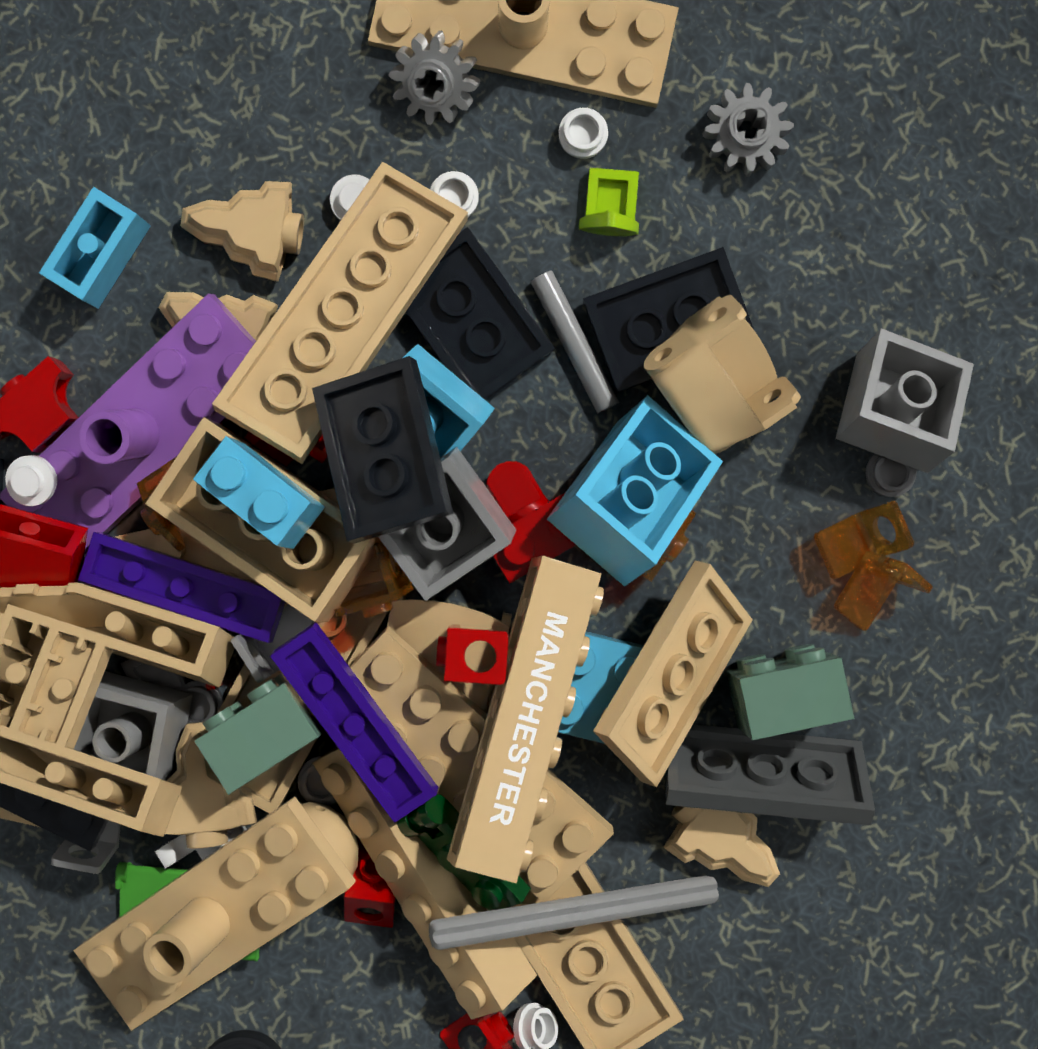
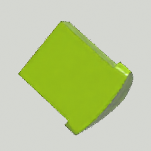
M590 168L586 213L579 221V230L606 236L638 235L639 223L635 220L639 172Z

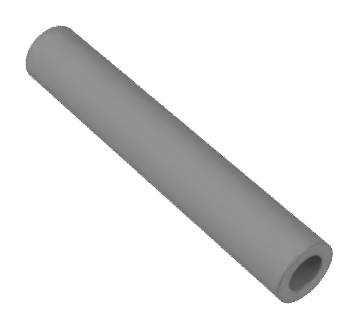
M553 271L545 272L534 278L531 284L597 414L618 404L619 401Z

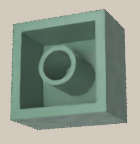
M814 644L790 647L785 649L786 658L778 660L766 658V654L747 656L736 660L738 668L726 670L738 729L751 740L855 719L842 658L825 652L823 647L815 648Z
M282 673L247 694L252 704L245 709L241 702L238 701L203 722L202 724L208 732L194 741L228 795L312 742L325 731Z

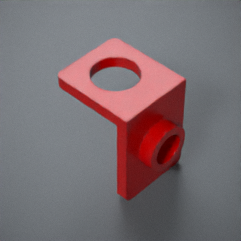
M457 624L449 626L447 628V636H439L437 643L436 666L445 667L444 681L504 684L506 681L509 635L506 631L460 628V625ZM486 641L493 646L496 652V662L491 669L485 672H477L467 665L465 652L471 643Z
M357 837L358 866L353 874L356 882L344 895V921L392 928L396 897L386 881L378 874L375 863ZM372 908L380 911L381 914H366L358 909Z
M500 1011L472 1020L468 1013H466L440 1032V1037L448 1049H461L458 1044V1035L464 1027L469 1025L479 1026L486 1036L487 1043L484 1049H513L512 1039L515 1038L511 1025Z

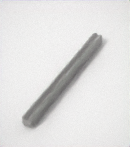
M704 875L436 919L429 923V938L432 947L437 950L708 905L717 902L719 898L718 886L714 877Z

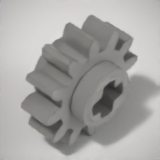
M440 30L432 38L430 44H428L423 34L418 33L411 40L412 49L402 46L395 54L401 65L395 66L389 72L391 79L402 81V85L393 94V98L397 100L409 98L411 101L407 108V115L409 117L416 114L419 109L425 110L427 125L433 123L439 112H442L443 118L448 123L453 122L458 113L457 107L467 111L473 103V98L468 92L475 91L480 84L478 77L467 75L476 63V57L471 56L462 59L459 56V52L462 50L463 40L455 41L449 48L444 45L445 36L443 31ZM430 70L437 73L436 80H443L440 86L432 84L433 77H426Z
M746 83L738 99L731 90L726 89L721 97L724 108L719 105L710 106L707 116L717 124L713 123L706 126L702 135L706 139L717 140L709 153L710 158L719 157L723 153L728 157L724 165L725 172L731 171L736 163L739 162L743 164L745 176L750 177L757 161L762 168L768 171L775 164L774 155L771 152L776 155H784L788 150L789 144L780 137L789 134L794 128V123L779 120L788 104L780 102L775 106H771L768 103L772 95L771 88H766L758 98L753 97V88L750 83ZM743 121H750L751 129L758 128L753 139H746L745 131L738 132Z

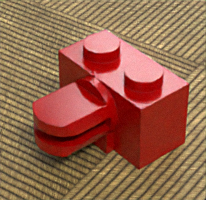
M507 461L498 464L490 472L487 478V489L516 528L511 544L493 555L510 584L528 573L531 558L546 556L553 559L576 544L547 520L564 494L549 502L528 467L517 461Z

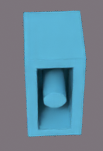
M93 186L39 273L82 301L99 309L151 225L137 213Z
M225 436L193 478L195 482L279 547L294 549L325 508L324 505L245 443Z

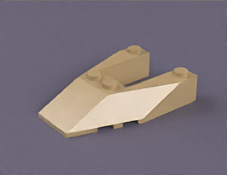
M68 583L66 586L16 584V587H0V783L140 832L164 837L182 786L74 750L112 653L220 688L235 649L231 643V639L234 637L218 626L82 583Z

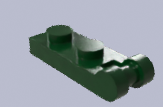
M437 794L397 821L398 828L405 836H417L434 853L440 865L453 873L471 892L473 899L488 911L521 904L531 888L520 876H518L517 883H512L456 868L447 860L460 813L442 795Z

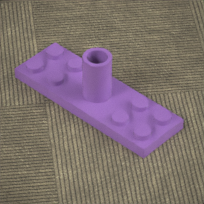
M208 293L39 455L52 465L57 474L56 490L47 502L36 506L22 505L10 496L7 488L0 493V499L9 507L88 528L85 553H87L93 532L107 534L157 487L203 417L222 425L229 420L214 411L212 403L256 340L215 294Z

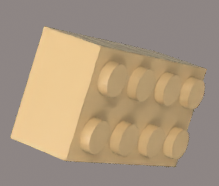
M205 417L196 427L145 503L314 622L330 621L382 544L379 537L358 543L347 542L339 505L222 424ZM225 436L245 443L325 506L324 510L294 549L276 546L193 480Z

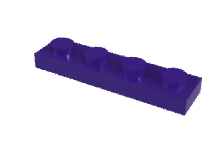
M93 532L78 579L79 581L266 643H273L286 603L260 584L100 532Z
M314 622L272 652L270 655L272 660L394 823L437 795L439 788L317 622Z

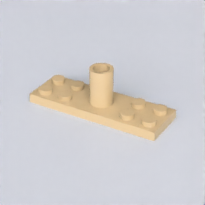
M376 0L368 44L392 51H398L402 46L412 49L411 40L418 33L423 34L428 44H430L432 38L440 30L443 31L445 36L444 45L449 48L455 41L463 40V47L459 52V56L462 59L471 56L476 57L477 61L472 68L657 108L679 7L647 0ZM518 12H528V13H531V14H529V15H519V14H516V13H518Z
M293 797L98 931L73 951L132 1031L349 890L356 880L297 798Z

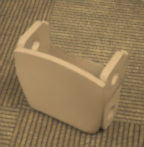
M727 295L723 298L719 296L690 316L665 342L650 352L644 361V369L687 430L714 454L720 453L735 443L766 430L797 408L795 404L801 398L796 388L786 377L777 378L775 368L765 346L754 329L744 319L747 314L732 295Z
M396 590L387 624L444 675L445 667L436 666L437 643L439 636H447V628L449 626L457 624L460 625V628L497 630L508 633L512 614L503 612L500 621L483 612L452 603L421 599L405 600L406 591ZM475 641L467 647L465 660L472 670L485 672L494 666L496 652L488 642ZM452 682L488 714L496 684Z

